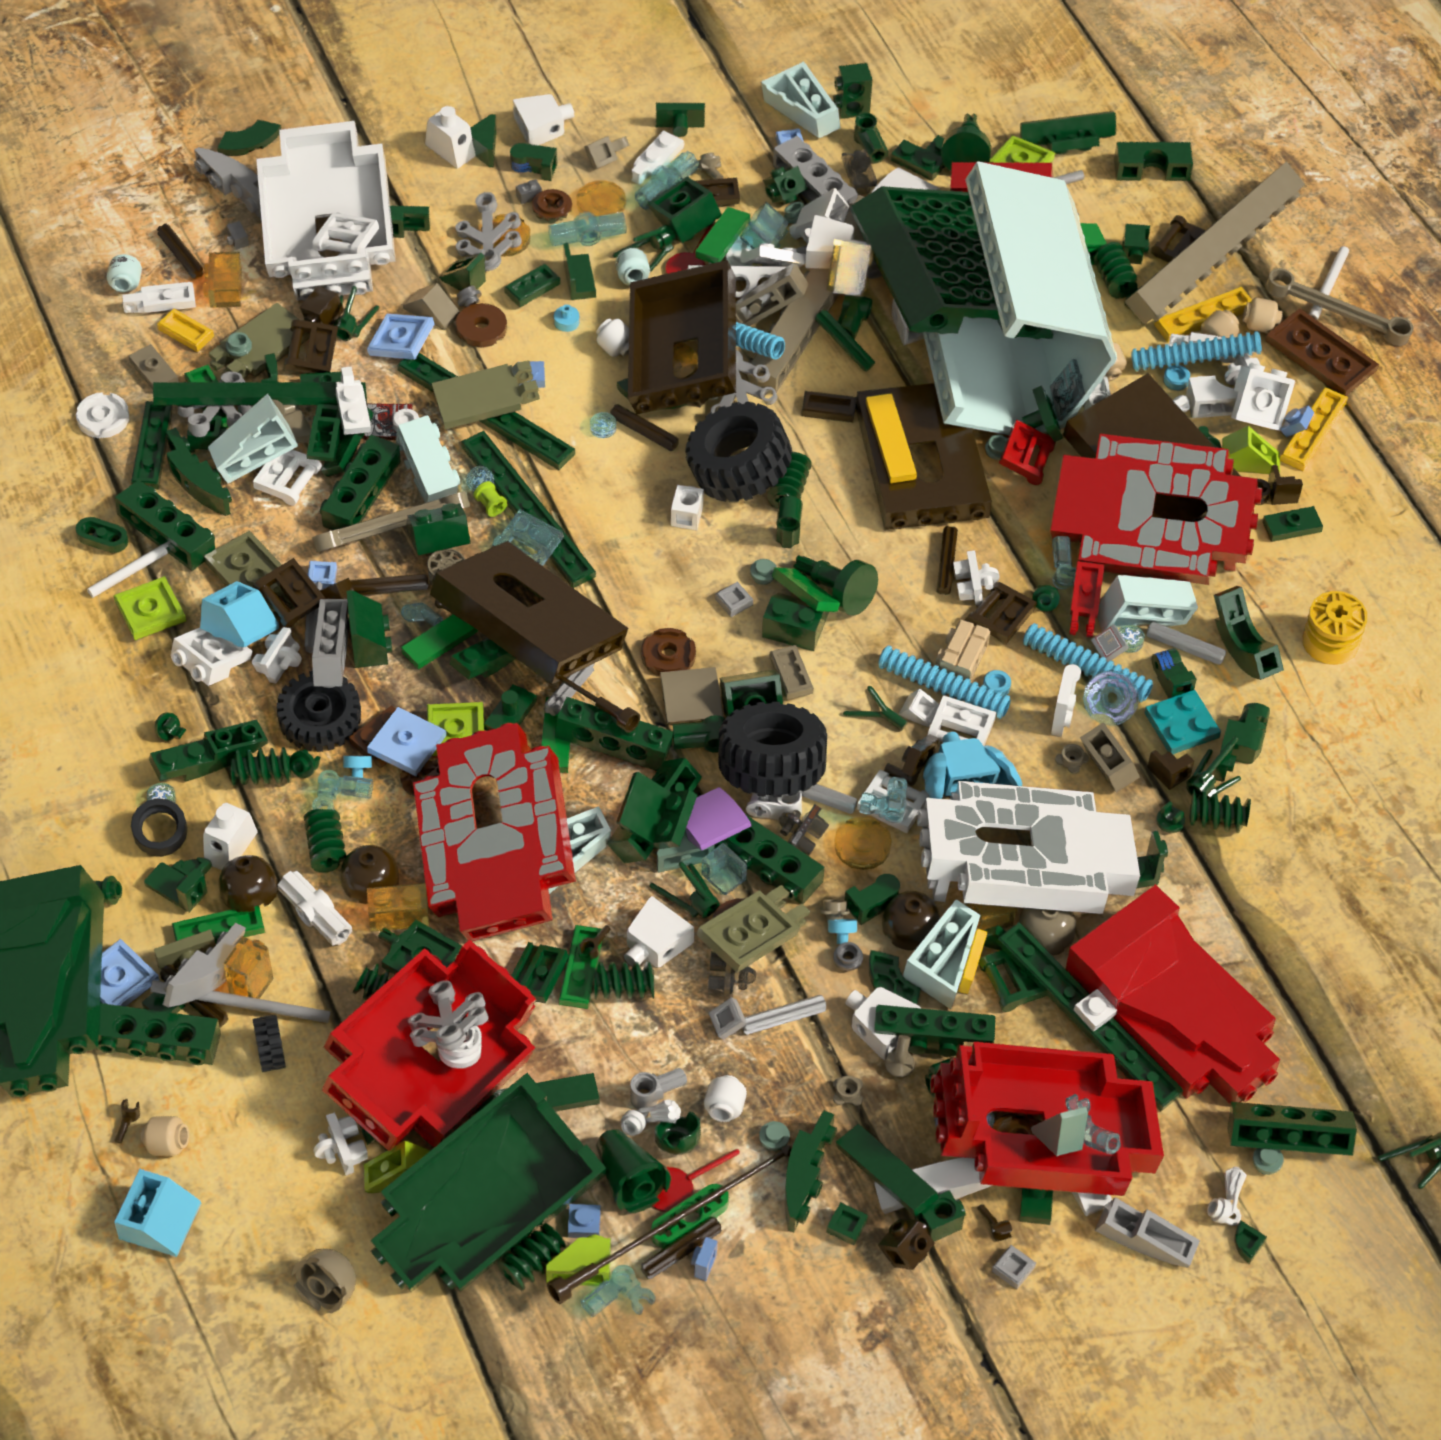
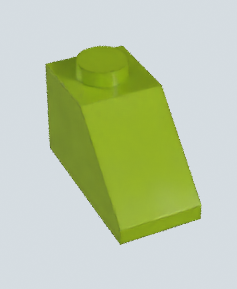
M1246 426L1222 438V448L1229 449V459H1234L1233 468L1238 472L1270 474L1271 466L1278 465L1280 473V452L1251 427Z
M403 1141L391 1151L387 1150L364 1164L365 1192L381 1193L384 1188L431 1150Z
M600 1235L579 1237L546 1265L547 1282L557 1276L566 1279L591 1263L597 1264L610 1256L611 1238H604ZM610 1263L599 1269V1274L581 1285L609 1286Z

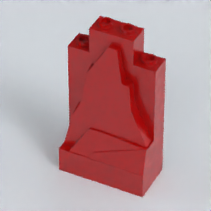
M1155 884L1069 948L1065 969L1089 994L1098 989L1117 1009L1116 1015L1113 1018L1184 1090L1182 1095L1186 1099L1194 1093H1202L1210 1084L1230 1105L1231 1102L1243 1101L1245 1103L1255 1095L1257 1088L1263 1084L1265 1086L1271 1084L1278 1076L1277 1069L1281 1059L1265 1045L1274 1034L1272 1030L1276 1018L1193 939L1178 916L1180 907Z

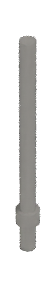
M153 980L151 992L166 994L163 991L165 982ZM211 991L196 999L329 1023L331 1011L218 991Z

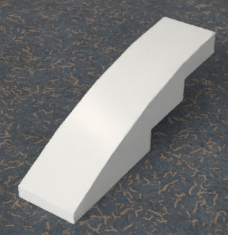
M957 1158L913 1170L934 1188L938 1195L950 1190L955 1199L993 1186L980 1184L979 1172L974 1169L973 1158ZM874 1182L881 1209L885 1214L904 1207L877 1182Z

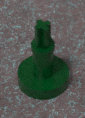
M968 113L965 114L963 123L958 128L950 131L943 140L941 158L945 167L951 171L952 163H976L977 161L989 163L991 143L985 133L980 130L977 124V115L975 113L971 116Z
M798 555L796 563L793 565L794 569L811 576L814 583L833 589L832 597L840 602L838 610L851 616L863 612L871 603L877 590V570L873 565L862 560H853L843 569H839L825 560L817 562L808 557Z

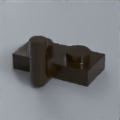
M929 734L922 740L918 739L913 746H908L902 757V761L905 762L903 769L888 763L884 771L889 773V776L907 785H914L917 782L921 769L925 767L928 759L934 754L939 738Z

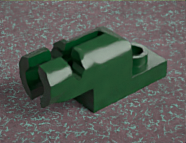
M1248 703L1244 705L1238 721L1228 719L1220 752L1234 736L1238 737V741L1216 767L1215 780L1224 782L1227 771L1233 772L1235 761L1252 764L1262 751L1270 715L1269 707L1260 703Z

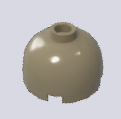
M1024 908L1022 910L1019 922L1051 955H1058L1064 952V949L1073 943L1076 919L1072 911Z
M321 1248L308 1253L295 1264L292 1270V1276L296 1273L297 1282L294 1284L296 1291L308 1305L318 1311L321 1309V1306L325 1309H330L327 1313H334L340 1310L355 1290L356 1274L352 1264L346 1256L333 1249Z

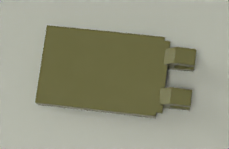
M274 304L235 331L245 333L251 340L252 349L248 354L244 356L229 354L226 350L227 337L220 342V345L209 352V357L213 359L210 361V366L218 371L228 365L226 367L228 372H238L242 375L243 379L250 373L256 377L266 370L264 355L275 353L277 362L289 353L292 331L290 330L291 322L300 319L280 304ZM309 333L302 335L301 344L310 339Z
M529 360L518 362L513 367L512 365L504 364L432 383L445 429L522 410L521 404L540 399L539 389L536 380H533Z
M250 530L204 556L205 563L226 586L238 581L253 588L257 580L282 565ZM277 583L270 586L278 598L281 596L284 603L291 610L295 609V606ZM264 598V600L266 601L267 605L269 606L270 610L272 611L273 615L275 616V618H276V620H277V619H278V615H277L275 612H273V611H275V610H274V609L272 608V606L268 603V601Z
M781 885L770 891L766 896L760 890L700 926L696 935L738 973L797 936L800 927L805 925L807 921L803 917L808 916L810 910L803 904H800L785 914L781 908L785 906L786 901L784 898L788 897L790 892Z

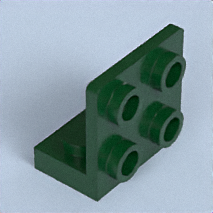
M635 772L633 773L616 822L656 849L679 847L697 794L691 790L670 792L642 773Z

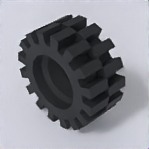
M277 1015L252 1019L262 1072L286 1068Z

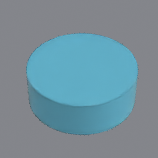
M1172 365L1165 370L1164 384L1172 390H1183L1188 386L1190 372L1184 366Z
M993 670L985 675L983 685L986 686L987 690L990 688L994 689V693L1002 692V696L1005 697L1010 692L1011 678L1003 671Z

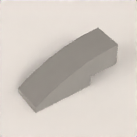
M1116 1197L1105 1205L1095 1229L1096 1232L1132 1250L1185 1268L1190 1266L1200 1242L1199 1239L1148 1209L1141 1213Z

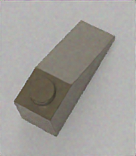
M793 263L777 272L736 302V322L745 326H751L803 297L809 283L797 265Z

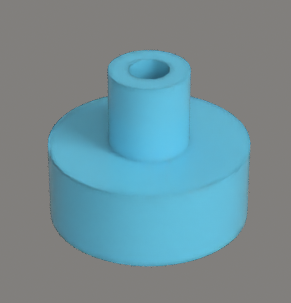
M563 305L554 312V325L558 330L570 332L579 326L580 317L576 308L570 305Z
M343 756V767L352 768V779H363V768L372 767V756Z
M830 919L828 920V932L837 933V944L848 942V933L857 932V920Z

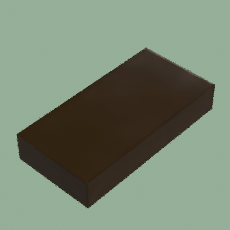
M805 391L801 416L853 423L856 397Z

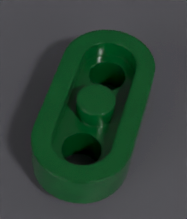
M95 517L83 518L76 525L77 538L83 544L110 553L121 552L128 545L127 531L122 526Z

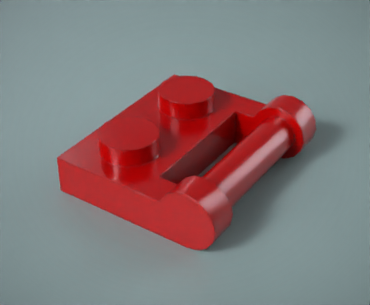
M1016 420L1012 425L999 464L1026 477L1030 484L1040 485L1044 478L1043 470L1048 456L1054 450L1056 442L1050 436ZM1035 444H1037L1040 451L1033 467L1028 463Z

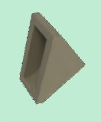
M438 283L417 290L403 305V309L416 316L432 317L434 325L443 330L460 313Z

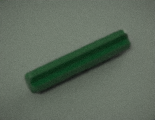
M821 310L816 315L815 320L863 371H868L874 366L875 361L827 310Z

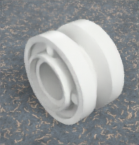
M472 1025L465 1032L466 1039L456 1050L446 1051L438 1048V1054L442 1062L453 1068H466L475 1064L481 1056L482 1035L480 1029Z

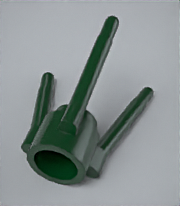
M663 225L658 229L634 237L633 241L636 243L613 253V257L616 258L625 249L638 248L650 242L653 248L663 249L649 266L650 272H652L666 254L674 249L672 243L676 241V235L670 226Z
M353 286L344 313L338 317L333 325L338 326L337 338L340 340L349 341L353 336L358 338L361 330L380 308L378 305H375L357 326L356 318L349 314L355 298L356 286ZM341 295V296L339 297V298H340V301H341V303H342V305H343V297H344V295Z
M1234 736L1207 770L1203 771L1213 753L1212 749L1207 750L1194 774L1186 782V789L1191 796L1193 790L1195 791L1196 798H1198L1202 791H1205L1209 800L1213 793L1219 794L1241 780L1240 776H1236L1215 788L1216 780L1211 774L1236 744L1238 737Z
M683 862L679 863V867L696 889L689 898L691 905L656 884L650 883L649 887L688 911L693 918L698 914L702 918H707L720 905L718 899L711 893L692 863L689 864V869Z
M1441 1132L1379 1155L1377 1160L1383 1161L1409 1152L1410 1157L1426 1152L1430 1159H1437L1439 1162L1418 1184V1188L1422 1189L1441 1170Z

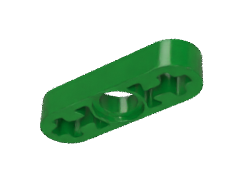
M720 1184L706 1186L657 1218L652 1223L651 1230L723 1186ZM728 1191L718 1196L721 1197L719 1204L713 1201L697 1209L696 1212L699 1218L696 1221L686 1222L681 1219L676 1222V1226L673 1224L665 1229V1231L671 1229L669 1237L665 1234L659 1236L660 1233L651 1237L652 1242L659 1248H665L708 1218H717L723 1214L729 1205Z

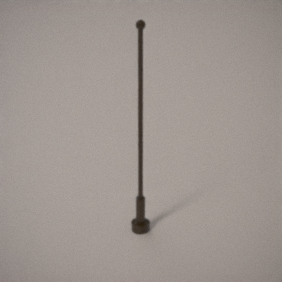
M435 600L434 604L437 608H443L451 614L458 617L459 619L463 620L461 617H459L449 608L444 606L438 600ZM558 673L561 682L595 702L596 707L616 718L617 726L628 733L632 732L639 724L640 713L630 707L623 710L603 697L598 698Z
M784 1145L779 1153L597 1264L591 1263L566 1279L557 1276L547 1282L550 1296L557 1304L564 1303L572 1297L571 1290L599 1274V1269L782 1157H790L792 1146Z

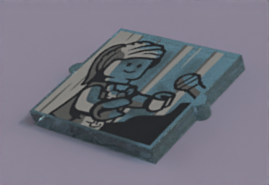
M1072 359L1050 385L1053 399L1052 406L1055 408L1057 421H1063L1085 395L1082 374H1080L1076 359Z

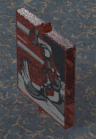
M367 403V407L374 414L370 421L371 432L364 433V440H367L370 435L385 440H396L397 432L393 427V416L401 409L413 410V404Z

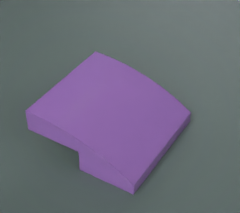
M718 787L696 798L685 831L688 840L700 850H704L751 827V823L736 802L724 790Z

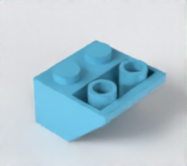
M238 581L202 599L200 629L211 633L215 637L228 640L235 646L246 647L279 629V623L260 591Z
M139 1169L114 1222L120 1240L177 1257L201 1206V1201L170 1178Z

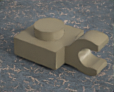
M606 136L584 146L593 169H598L617 160L615 152L628 147L629 142L626 136L612 142L609 136Z

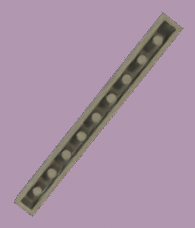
M1286 161L1124 302L1144 325L1151 319L1157 322L1167 313L1164 308L1169 306L1171 309L1182 300L1181 293L1189 294L1198 286L1195 283L1197 279L1202 282L1213 273L1210 270L1212 266L1217 269L1227 260L1225 256L1227 253L1231 256L1242 247L1240 244L1242 240L1246 243L1257 234L1254 230L1256 227L1261 230L1272 221L1269 217L1271 214L1276 217L1286 208L1284 205L1286 201L1288 204H1291L1301 195L1298 191L1305 183Z
M859 195L854 204L864 198V196ZM850 203L844 223L854 227L853 240L865 242L850 211L851 205H853V203ZM850 255L848 266L845 269L812 268L810 271L807 270L804 277L809 284L804 296L783 307L780 319L777 323L774 322L769 330L770 334L784 339L785 349L782 356L775 360L757 353L754 358H750L748 363L754 366H767L770 378L768 381L760 383L756 381L754 376L748 375V382L761 388L772 387L777 394L820 326L815 320L816 315L821 310L829 312L863 257ZM760 371L757 376H763L766 372Z

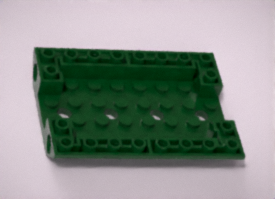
M881 186L851 205L850 211L909 331L916 333L958 334L964 317L971 319L991 318L997 320L1002 329L969 192ZM1024 324L1015 338L1052 339L1054 334L1051 329Z

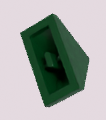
M490 114L470 127L475 157L488 167H494L497 134L496 114Z
M480 252L455 261L439 278L442 282L459 291L470 286H475L478 290L486 281L485 257Z

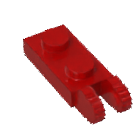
M1077 561L1070 610L1072 618L1069 635H1076L1079 624L1078 616L1089 617L1088 624L1086 625V637H1093L1095 618L1098 617L1104 565Z

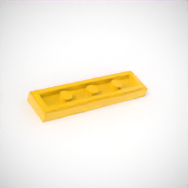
M1239 287L1163 316L1154 323V326L1168 343L1171 334L1186 336L1191 334V332L1201 330L1202 323L1216 310H1228L1235 316L1243 314L1246 303L1251 302L1252 299L1243 287Z
M1324 387L1311 407L1315 413L1307 429L1293 435L1281 454L1280 462L1304 471L1346 405L1348 397Z
M892 393L866 397L867 410L890 483L916 480L917 472Z

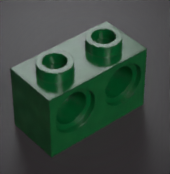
M868 63L844 65L838 68V76L834 77L837 94L833 95V103L838 108L841 119L857 117L861 113H870L873 79Z

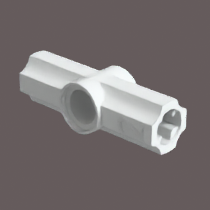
M290 871L282 877L278 884V890L295 906L300 919L308 927L314 926L332 946L344 943L352 933V926L334 909L329 896L321 889L316 890L298 871Z

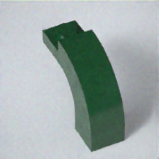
M1234 586L1215 594L1214 599L1219 615L1215 622L1225 647L1238 666L1245 673L1259 680L1283 671L1284 668L1278 645L1263 639L1251 621L1243 588L1241 586Z

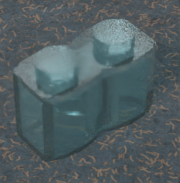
M765 202L753 214L740 239L751 249L757 248L759 244L764 243L772 244L775 249H778L781 245L778 242L788 233L786 227L789 221L769 203Z

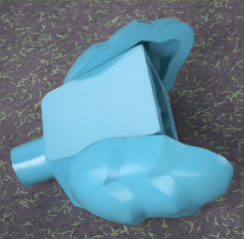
M949 732L943 736V743L940 745L938 753H934L928 759L923 771L925 791L928 793L929 798L942 799L943 793L945 796H950L951 792H956L958 781L1023 786L1017 769L1002 751L989 745L983 746L976 738L960 740L957 732Z

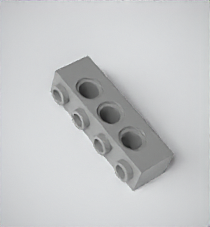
M798 136L774 147L773 166L775 168L783 166L784 169L798 166L808 188L801 192V194L809 202L836 188L848 205L850 203L854 204L858 197L856 190L850 187L841 178L839 173L834 172L827 165L826 161L819 157L811 149L810 145L804 143Z
M320 599L312 655L314 686L325 688L342 686L349 634L347 599Z

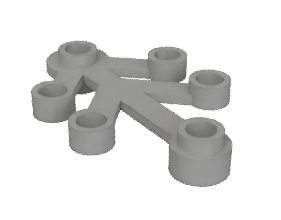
M484 192L479 194L475 200L479 212L482 213V232L470 226L468 221H461L455 227L460 238L470 237L482 244L483 249L480 250L472 246L467 239L458 241L456 249L458 254L463 257L482 252L485 257V271H492L500 265L501 255L509 248L518 247L522 240L518 231H509L505 235V239L495 248L494 243L508 229L518 228L521 225V220L518 213L510 212L493 230V213L496 211L497 202L494 194Z
M736 350V393L724 395L721 402L711 408V412L715 413L718 411V408L724 405L725 407L731 406L735 398H737L739 403L745 404V402H749L747 394L761 399L766 405L774 404L777 401V394L774 388H761L742 380L739 373L740 371L754 376L757 382L764 383L770 378L767 366H754L743 361L741 353ZM760 371L766 372L763 376H757ZM772 393L773 396L771 398H765L766 394Z
M226 372L221 376L219 382H245V380L238 372ZM178 405V414L182 417H188V429L193 436L203 437L209 431L210 421L220 408L227 417V426L231 427L242 417V414H245L254 405H238V412L233 405ZM207 407L203 413L194 414V409Z
M441 981L432 985L429 989V994L433 1003L439 1007L440 1017L426 1016L424 1013L412 1015L408 1019L412 1030L410 1037L416 1047L424 1046L429 1042H436L437 1047L442 1050L453 1051L458 1049L466 1039L465 1032L472 1025L479 1026L484 1024L489 1018L484 1008L486 1003L482 993L476 992L468 995L465 1001L453 1012L451 1004L455 1000V991L451 982ZM468 1013V1016L462 1022L457 1024ZM427 1027L438 1028V1030L428 1031Z

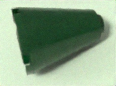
M608 1130L599 1137L596 1148L601 1162L606 1167L605 1175L617 1207L620 1210L626 1209L628 1213H637L655 1205L659 1201L657 1196L664 1189L667 1192L670 1187L671 1176L668 1169L621 1130Z

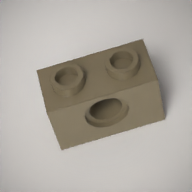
M1104 722L1080 737L1088 755L1116 793L1140 778L1133 761Z

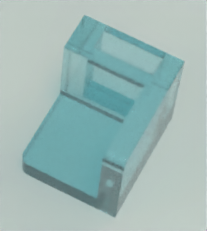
M724 843L702 859L701 875L723 895L729 894L746 880V863Z

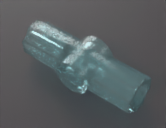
M689 151L682 152L666 167L659 165L652 173L650 181L635 192V200L639 203V206L644 210L650 209L648 206L649 202L686 176L689 177L699 168V162L694 154Z
M584 212L577 215L574 221L548 225V232L552 246L580 242L584 246H592L603 237L627 233V226L623 212L596 217L590 212Z

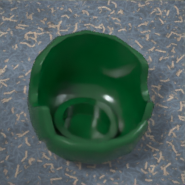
M690 1111L686 1117L677 1119L676 1123L659 1122L654 1129L655 1143L662 1151L669 1154L684 1155L690 1153L700 1142V1118Z

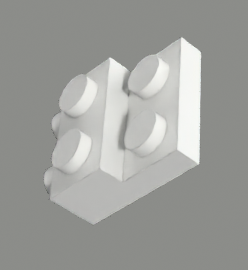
M1249 363V367L1241 366L1234 391L1238 392L1231 418L1280 431L1296 380L1286 378L1287 372L1272 368L1271 373L1264 372L1265 366Z
M197 628L174 638L170 656L176 666H184L188 669L195 681H203L209 686L229 677L230 668L250 660L252 650L247 646H235L228 640L215 637L211 633Z

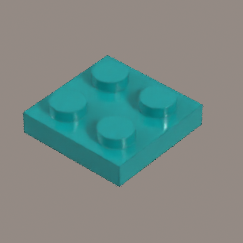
M1196 690L1146 706L1144 713L1167 751L1172 754L1220 738L1221 730Z

